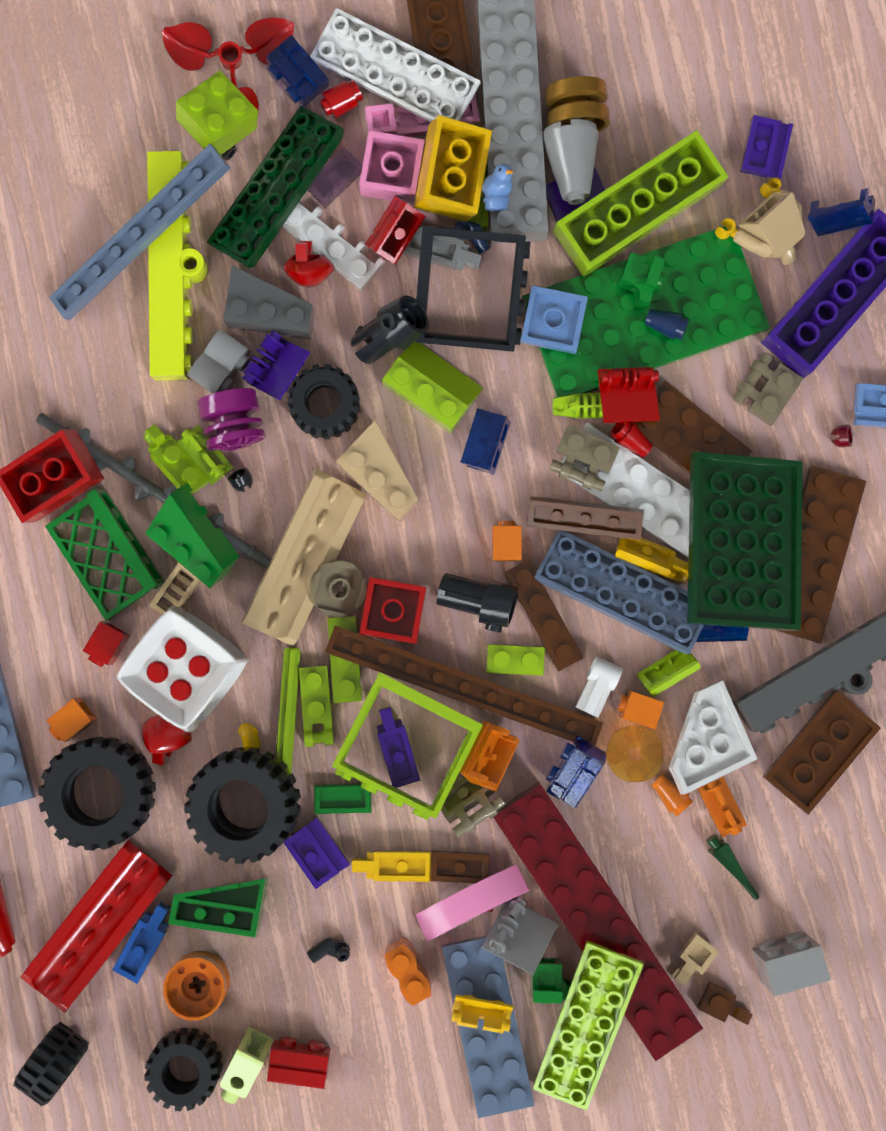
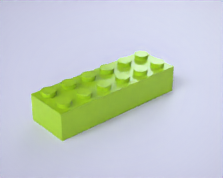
M696 130L556 222L553 233L581 275L585 277L720 188L729 176L698 130Z

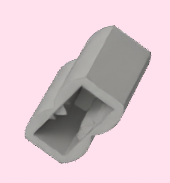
M220 329L193 364L187 375L211 393L230 390L234 384L232 380L234 374L238 370L242 372L249 364L251 359L248 357L250 351Z

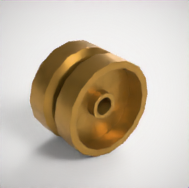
M577 76L561 79L550 84L545 89L546 107L550 110L547 115L548 126L560 121L561 126L571 125V119H582L595 123L598 132L609 127V108L604 104L608 98L606 82L598 77Z

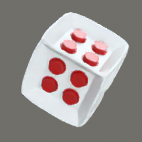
M171 606L140 640L122 665L116 678L130 693L158 715L184 731L191 732L197 729L199 724L220 703L242 673L249 659L231 642L202 620L185 612L181 607Z

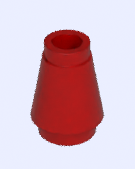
M619 422L611 430V436L614 438L615 443L641 457H645L653 447L652 443L649 442L635 422Z

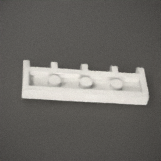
M298 203L282 227L299 241H312L313 253L326 256L334 264V270L362 291L386 260L381 256L374 264L361 253L366 247L363 241L354 248L340 236L345 229L341 223L332 230L318 219L323 213V209L320 206L316 207L311 213Z

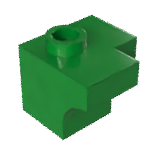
M630 252L618 286L629 289L635 295L637 307L647 309L655 288L660 290L665 273L662 272L665 258L655 255L647 257Z
M542 958L534 975L531 974L530 993L533 1003L562 1004V1000H565L571 981L564 979L562 976L560 958Z

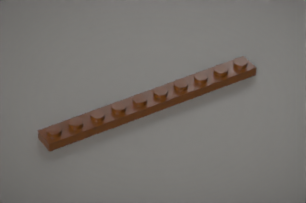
M336 625L325 653L591 749L595 748L603 722Z

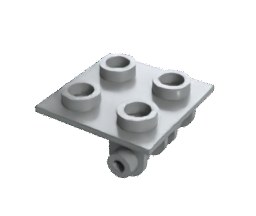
M516 897L515 900L504 903L481 948L534 975L559 924L525 907L526 902Z

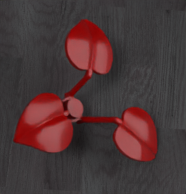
M264 18L255 21L248 27L245 33V40L251 49H246L243 46L239 47L235 42L227 41L220 48H216L215 51L208 53L212 47L211 35L204 26L194 22L164 27L162 29V37L169 56L182 69L197 71L202 68L205 57L210 59L219 56L221 65L225 69L230 70L231 82L237 88L235 70L242 64V54L252 55L256 53L258 60L263 64H280L290 53L294 22L283 18ZM250 87L238 88L259 111L258 98L253 89Z

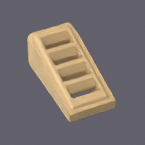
M178 562L149 606L163 615L170 608L161 601L164 597L175 606L183 608L199 587L201 581ZM182 570H183L184 572H186L188 575H190L191 577H193L194 580L190 579L188 576H186L184 573H182ZM175 580H180L182 583L188 586V589H184L182 586L177 584ZM169 588L182 596V598L178 599L168 592Z

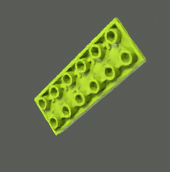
M590 941L586 942L536 1076L533 1090L587 1111L644 962L616 953Z

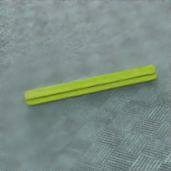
M291 647L285 648L283 653L275 762L278 764L283 761L288 766L285 769L288 775L292 772L301 653L299 648Z

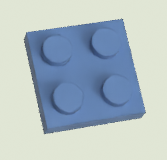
M532 285L520 343L576 354L588 297Z

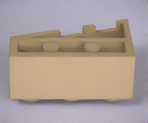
M374 420L336 463L400 523L417 505L418 498Z

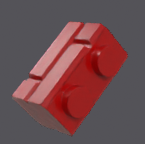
M394 196L374 228V234L369 236L365 245L396 265L426 216Z
M280 1037L279 1040H274L271 1047L267 1082L325 1089L331 1047H325L324 1042L316 1040L308 1041V1044L296 1043L297 1040L292 1037Z

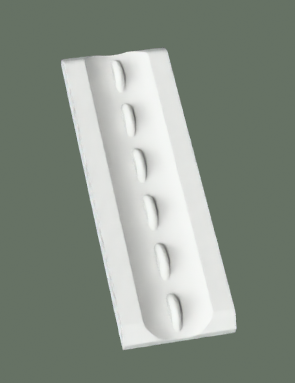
M338 8L332 14L309 57L318 65L349 81L353 79L357 85L429 122H432L437 115L460 121L481 83L480 80Z

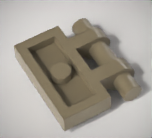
M763 352L759 360H755L750 366L751 372L744 381H740L736 387L738 391L734 395L733 400L740 405L743 404L746 398L752 400L753 403L747 411L771 426L804 378L782 363H779L775 370L772 371L768 365L773 357ZM762 377L767 382L759 392L754 386L759 378Z
M567 425L556 453L566 456L565 461L562 463L553 459L549 470L558 473V477L565 480L568 477L580 482L582 487L589 490L594 488L602 491L606 481L597 478L596 474L598 470L606 474L610 473L620 447ZM574 460L589 466L588 472L585 473L573 468Z
M465 777L453 784L441 808V812L450 824L456 819H460L461 822L452 828L458 838L466 832L470 834L476 830V825L488 817L493 818L498 814L497 811L506 805L500 795L490 802L488 797L497 791L470 783ZM479 803L482 805L481 809L468 816L467 812Z

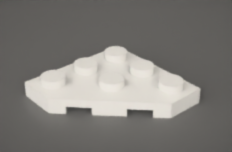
M723 680L694 692L669 766L680 794H687L757 760Z

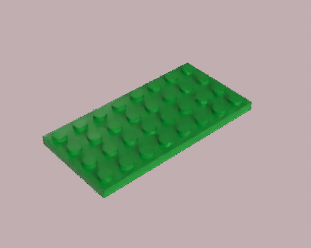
M715 230L642 254V256L647 257L655 255L665 258L662 269L665 276L660 290L655 288L647 309L637 307L635 295L629 289L618 286L627 260L595 270L585 277L580 275L545 287L588 297L576 354L539 347L555 396L561 397L574 393H587L599 389L598 369L653 367L654 370L769 330L770 326L741 246L733 242L734 238L731 236L727 239L718 238ZM530 293L521 297V299H525L524 308L526 312ZM649 310L683 313L684 317L689 318L683 339L675 338V340H672L646 326L645 321Z

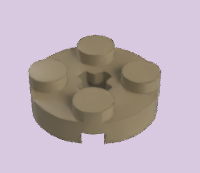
M337 559L322 562L318 565L309 584L310 601L319 611L331 617H345L354 609L357 610L364 602L367 592L366 581L358 567L350 562ZM337 581H341L340 585L344 587V591L338 592L337 596H334L332 586Z

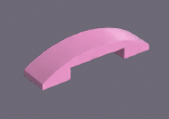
M474 94L460 120L461 122L472 125L479 123L476 94ZM393 103L365 107L368 132L370 130L406 137L427 135L428 125L431 122L402 107H393Z
M516 864L447 897L415 916L428 942L530 890Z

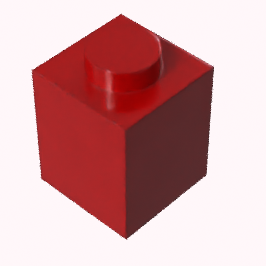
M99 621L83 652L89 655V661L100 667H103L104 664L114 665L131 635L106 621Z

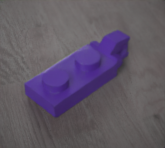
M390 707L380 709L379 712L383 724L376 726L378 730L377 736L392 785L398 788L421 781L402 720L394 721Z

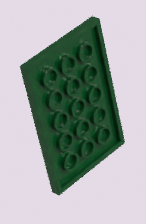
M694 451L690 457L687 624L800 631L802 461Z

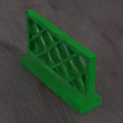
M94 489L86 494L87 497L45 527L99 612L107 621L152 590L158 589L165 581L106 489ZM88 505L94 511L93 524L80 521L82 509ZM63 522L73 523L70 539L62 538L56 527ZM79 525L92 528L89 543L76 541ZM98 529L107 531L110 536L108 547L95 545ZM75 545L88 547L85 563L77 561L74 557ZM94 549L107 551L104 567L91 564ZM113 553L123 556L125 560L123 571L110 568ZM90 568L103 571L101 586L92 585L90 582ZM109 572L122 575L120 590L106 588ZM128 577L137 578L143 589L136 594L125 592ZM105 592L119 595L117 606L111 611L104 604ZM124 596L130 597L123 602Z

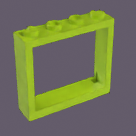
M379 672L332 767L337 769L335 774L345 780L350 781L352 777L362 782L360 787L373 794H376L378 790L387 794L386 800L401 808L404 803L413 807L412 813L416 816L422 817L427 821L429 817L436 819L483 724ZM381 687L468 730L431 805L344 761Z

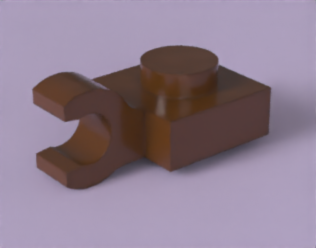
M710 981L697 1006L698 1010L723 1022L730 1015L748 1025L753 1015L749 1009L734 1003L737 997L735 993Z

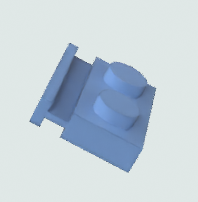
M863 383L855 385V420L853 425L886 428V385Z

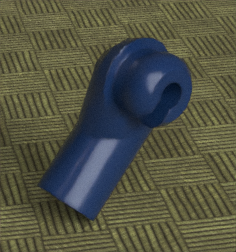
M459 221L454 227L483 231L480 224L470 221ZM468 239L473 240L478 253H483L491 248L487 240Z

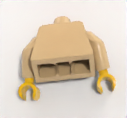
M774 177L768 183H763L760 187L761 195L767 199L738 224L739 230L735 229L736 224L733 219L726 218L721 224L728 231L718 227L715 230V234L720 239H727L731 236L734 238L733 242L761 258H780L783 265H788L798 259L794 245L805 235L802 222V205L795 199L793 192L781 190L780 179Z

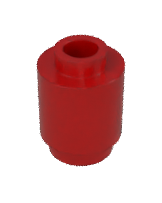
M353 79L349 82L344 80L322 92L323 99L320 100V104L327 116L332 115L336 119L358 107V103L363 101V97Z

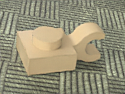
M694 932L678 954L684 961L675 968L671 976L684 986L695 970L703 975L719 954V951Z

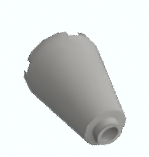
M571 119V125L561 126L560 121L548 126L543 131V144L562 199L568 201L571 205H578L584 203L585 199L590 196L599 132L596 124L591 121Z

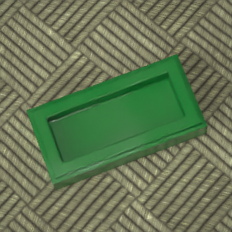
M362 783L314 785V814L372 813L371 792L360 787Z

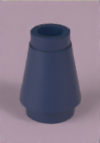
M650 309L645 325L672 340H675V338L682 340L689 318L684 317L683 313Z

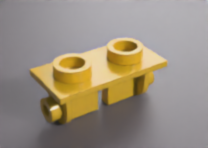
M456 994L451 1021L457 1022L456 1025L477 1028L478 1020L482 1019L484 1020L483 1030L503 1034L504 1031L509 1032L510 1017L514 1005L505 1004L499 1000L489 1001L478 999L472 995L462 996Z

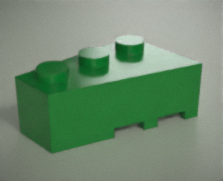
M186 483L168 496L145 534L208 588H212L229 573L238 560L239 555L219 527L216 529L206 515L208 513L204 505L200 507L191 494L193 489L189 483Z
M269 878L174 894L168 924L256 938L259 936Z

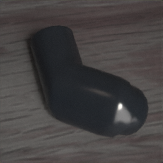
M329 937L309 949L307 955L314 964L326 955L337 958L339 962H344L350 957V947L345 941Z

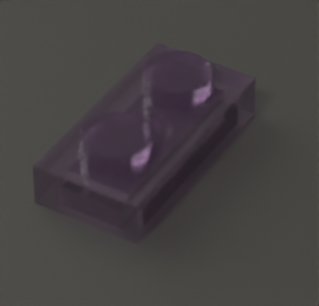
M344 147L320 171L307 191L326 209L361 175L363 165Z

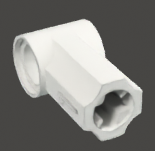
M596 656L588 671L587 683L575 707L595 717H599L610 691L615 689L621 677L623 668Z

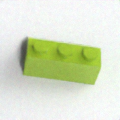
M416 342L396 359L382 379L385 388L450 434H452L484 389L424 345Z

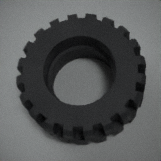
M93 737L78 741L62 749L60 754L55 755L50 760L49 764L51 766L45 769L41 776V779L45 780L44 785L39 786L38 795L43 796V802L39 804L40 812L46 811L48 819L44 820L47 827L54 826L57 830L54 835L60 840L68 839V845L74 848L84 846V850L90 851L101 848V850L111 848L133 836L150 817L149 811L155 804L153 792L156 791V782H152L150 776L154 773L151 766L147 767L144 760L146 758L141 752L136 753L133 750L134 746L129 743L123 744L119 742V739L112 737ZM103 766L111 770L121 783L123 790L122 804L120 809L110 818L103 820L91 818L83 813L76 803L74 784L78 774L88 767Z
M239 747L234 748L230 752L225 751L204 765L193 777V784L187 789L186 796L189 800L184 804V810L186 814L190 813L191 816L186 821L188 828L195 829L196 834L193 838L197 844L202 841L207 846L204 851L210 855L214 852L220 854L219 860L227 862L230 858H234L235 864H244L248 859L252 863L260 861L265 855L270 856L284 843L297 823L296 818L299 816L301 808L298 804V800L301 798L300 789H295L293 785L297 780L293 773L290 775L286 773L285 769L288 766L283 761L279 764L273 760L275 755L268 751L264 755L259 753V748L253 747L248 750ZM232 780H242L253 784L261 791L267 802L268 816L260 827L254 829L241 828L226 818L222 812L219 800L220 791L226 783Z

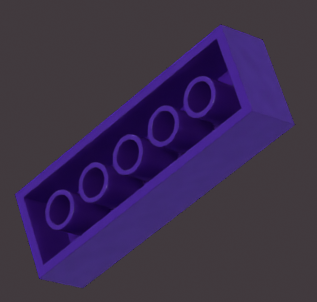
M878 208L864 222L761 341L762 345L803 378L810 375L886 287V214Z

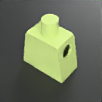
M248 1026L220 1083L221 1088L224 1089L221 1094L224 1101L235 1104L239 1097H247L274 1038Z

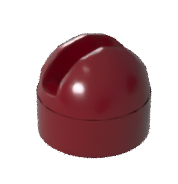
M848 424L835 427L831 435H836V439L831 440V442L840 448L852 447L853 435L851 426Z

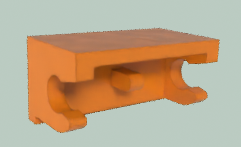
M483 721V726L460 772L470 783L497 791L520 740L510 735V730Z

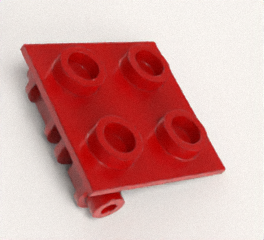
M653 367L597 370L603 423L660 420L655 381L659 380L658 370H653Z

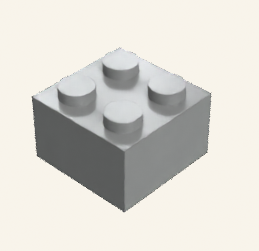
M790 933L786 935L785 940L778 942L766 940L758 944L759 947L752 949L761 983L774 996L831 980L821 945L806 933Z

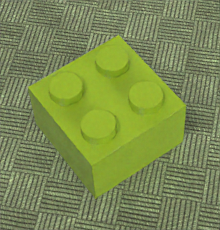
M220 70L176 101V120L203 149L211 144L222 155L257 129L258 110Z

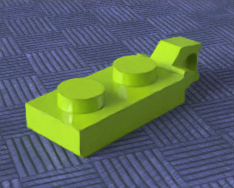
M155 424L145 430L143 438L150 445L148 447V451L151 453L150 458L177 489L189 483L193 489L191 491L193 495L208 485L210 479L174 438L172 439L169 434L164 436L163 432Z

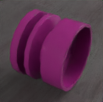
M238 388L204 396L197 401L200 419L204 422H215L214 425L203 430L206 437H213L206 441L208 450L232 451L243 449L266 438L263 429H255L263 424L262 419L248 417V415L260 409L255 389Z

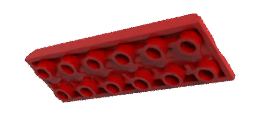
M128 840L20 978L66 1013L173 875Z

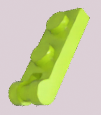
M328 665L299 668L305 747H314V744L325 743V746L334 745ZM323 723L324 732H314L313 724Z

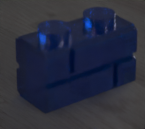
M289 36L266 57L267 64L269 65L266 68L268 73L276 82L281 80L286 85L285 92L295 104L299 101L303 107H306L329 86V78L293 36Z
M576 737L573 744L567 742L559 756L563 760L558 767L553 765L545 780L549 781L546 791L557 799H562L564 803L571 807L577 808L604 766L607 756L606 752L596 746H592L580 737Z

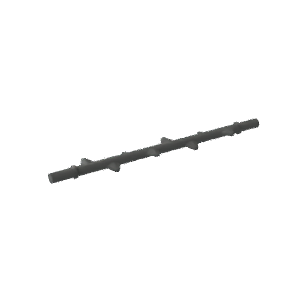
M44 413L39 414L36 419L38 424L54 434L62 429H70L59 424ZM84 428L78 432L100 471L109 468L135 485V499L138 501L151 495L165 503L168 496L177 490L174 485L163 490L136 473L134 457L129 456L121 461H117L90 443L89 429ZM219 512L209 517L214 527L221 529L237 553H243L247 559L250 558L267 569L271 558L257 550L256 546L249 545L224 529V515Z

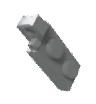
M422 227L418 228L403 254L420 259ZM434 236L431 263L453 270L462 271L464 266L478 270L481 263V255L470 252V246L464 244L463 240L453 237Z

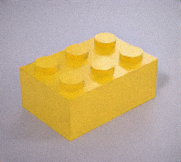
M437 115L428 125L413 208L466 222L478 213L492 130Z

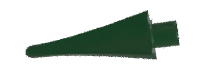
M715 834L711 835L706 840L711 847L708 852L741 883L753 899H759V894L746 877L729 844L725 843L724 839L720 841Z

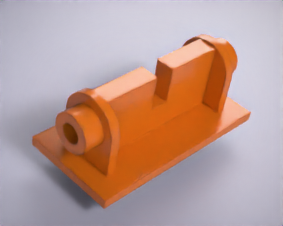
M723 776L697 788L722 838L730 833L733 836L742 832L741 828L746 826L747 823Z

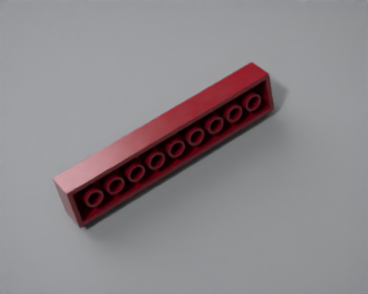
M538 781L497 811L498 814L493 818L582 952L586 942L590 941L616 953L644 962L624 1015L655 1062L703 1030L704 1028L540 782Z

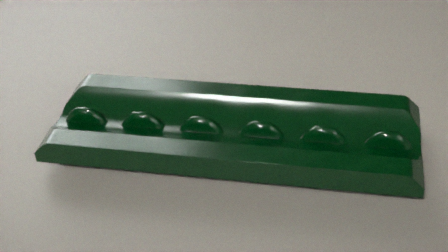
M300 106L206 243L247 268L254 267L342 141L344 129Z

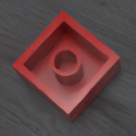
M369 577L359 634L417 644L427 587Z

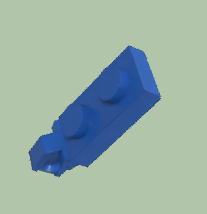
M160 902L152 915L146 912L144 917L139 920L113 967V971L136 984L139 983L167 932L166 929L169 924L164 922V919L171 908L169 905Z

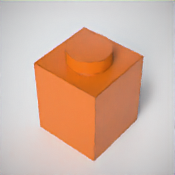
M498 521V526L492 527V562L521 561V526H515V521Z
M628 690L626 695H621L617 711H620V718L656 729L664 702Z
M81 697L73 698L46 721L50 725L49 731L54 738L65 743L72 741L98 719Z

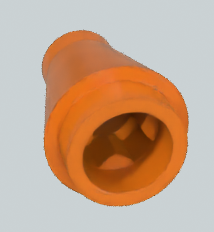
M664 774L651 785L669 814L672 812L676 817L693 802L689 797V793L680 794L677 785Z

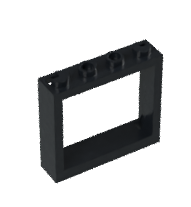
M423 225L416 300L424 307L426 314L434 236L516 243L506 339L425 332L415 342L514 352L515 344L520 345L522 328H517L518 316L523 317L525 299H520L521 288H526L528 271L523 270L524 259H529L531 242L526 241V235Z

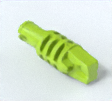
M574 393L572 395L552 398V414L572 417L574 419L603 418L600 393Z

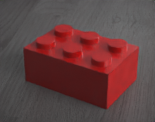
M69 429L60 430L0 469V487L21 523L41 520L105 479L77 430Z

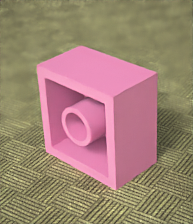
M369 130L359 184L361 196L392 201L394 196L407 204L414 205L425 140Z

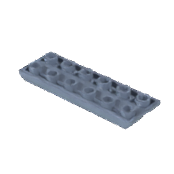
M558 531L534 577L541 584L685 654L691 653L704 626L687 624V590L632 563L617 558L615 555L566 531Z

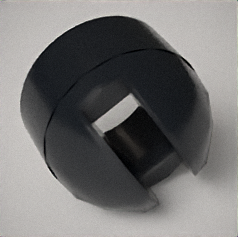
M248 468L239 469L228 477L231 486L238 492H245L243 488L245 486L249 489L252 487L253 478Z

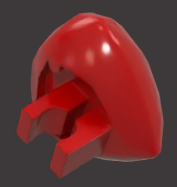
M312 241L296 243V255H292L283 266L285 273L292 281L306 288L318 286L334 270V264L326 256L313 255Z
M158 714L143 723L141 730L142 739L147 750L152 753V763L163 766L165 764V756L170 757L172 751L178 750L192 741L191 732L184 731Z

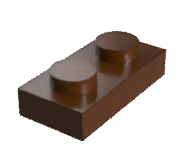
M432 850L431 881L475 884L488 878L489 854Z

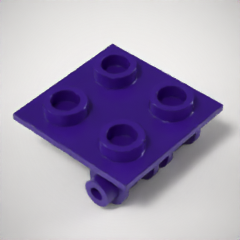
M271 331L270 335L266 334L260 345L266 352L259 348L256 350L263 357L259 359L254 355L252 356V359L258 365L250 360L245 370H243L244 376L242 379L247 384L280 401L296 374L304 365L310 352L282 339L279 334Z

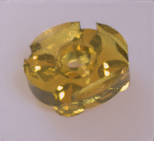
M629 725L619 729L611 736L607 744L605 756L609 768L617 777L626 782L638 783L652 779L659 772L663 764V747L658 736L651 730L641 726ZM640 747L641 751L639 754L642 756L639 761L636 759L629 761L628 757L630 754L628 750Z

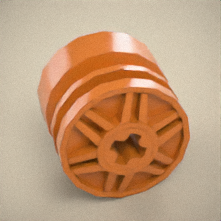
M194 951L183 956L168 971L163 983V997L167 1007L177 1017L188 1021L202 1020L212 1015L226 998L230 987V973L225 962L218 955L208 951ZM197 976L200 981L205 980L206 982L201 989L199 985H193V981Z

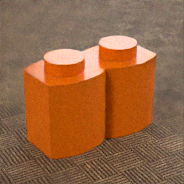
M403 937L386 947L385 962L390 973L399 980V987L403 997L414 1006L431 996V979L427 970L417 962L415 948L409 940Z

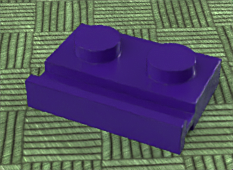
M753 115L740 172L764 178L775 177L781 179L793 124H785L779 120Z
M318 817L284 841L285 846L315 889L350 865V862Z

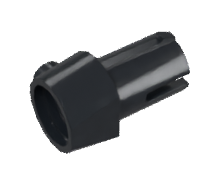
M405 295L381 307L377 312V317L364 327L359 326L351 339V346L354 347L365 341L367 345L358 350L355 355L365 364H372L394 348H409L428 330L429 318L418 300L412 296Z
M445 573L438 588L436 605L479 616V623L486 624L485 629L500 633L502 627H509L519 588L494 580L487 584Z

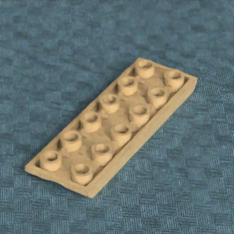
M315 468L241 623L291 646L296 643L314 606L310 601L309 593L311 577L322 562L336 560L364 502L366 493Z

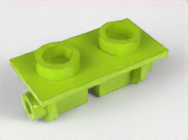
M199 424L192 430L188 428L182 432V438L177 443L210 479L209 483L211 485H214L234 468L220 450L212 451L207 449L206 441L210 438L204 435L203 429Z

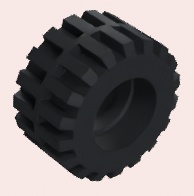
M318 364L312 365L313 369L309 371L307 368L302 370V375L300 377L296 376L293 379V387H289L288 393L290 395L287 398L289 412L297 426L313 438L323 437L324 440H328L332 436L340 437L342 436L341 433L344 431L348 432L351 429L352 423H356L358 419L360 397L357 387L348 374L343 373V370L338 367L335 369L329 364H324V367H319ZM324 387L336 390L341 397V404L333 415L317 417L309 411L308 400L314 391Z
M62 1022L54 1025L24 1063L15 1077L13 1086L40 1106L48 1104L88 1050L89 1042Z
M180 1028L178 1033L175 1030L169 1032L166 1037H163L158 1042L146 1062L145 1069L147 1071L144 1074V1079L150 1082L146 1088L149 1093L154 1091L155 1096L153 1099L157 1103L160 1100L165 1102L163 1107L169 1109L172 1105L175 1106V1111L179 1112L182 1111L184 1106H186L187 1111L193 1110L196 1104L200 1106L205 1103L207 1097L211 1096L219 1081L223 1063H220L222 1058L221 1051L216 1052L218 1045L215 1041L211 1043L208 1041V1034L198 1035V1029L193 1028L191 1032H187V1028ZM176 1056H185L192 1059L199 1069V1078L191 1082L178 1080L170 1071L169 1059Z

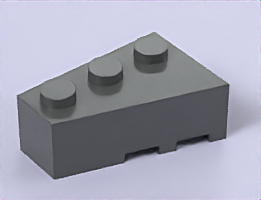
M233 265L231 266L223 319L228 328L268 334L274 331L282 336L311 339L315 315L312 304Z

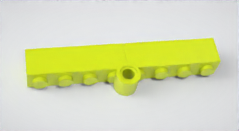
M182 151L147 152L148 202L190 163V161H186ZM187 210L148 246L150 376L155 381L189 380L187 374L193 366L192 355H188V344L193 343L192 327H188V316H192L193 312L192 301L188 299V289L192 288V283H199L206 278L208 265L201 253L191 249V244H187V233H191L192 228L191 218L187 216ZM190 263H197L194 269H187Z

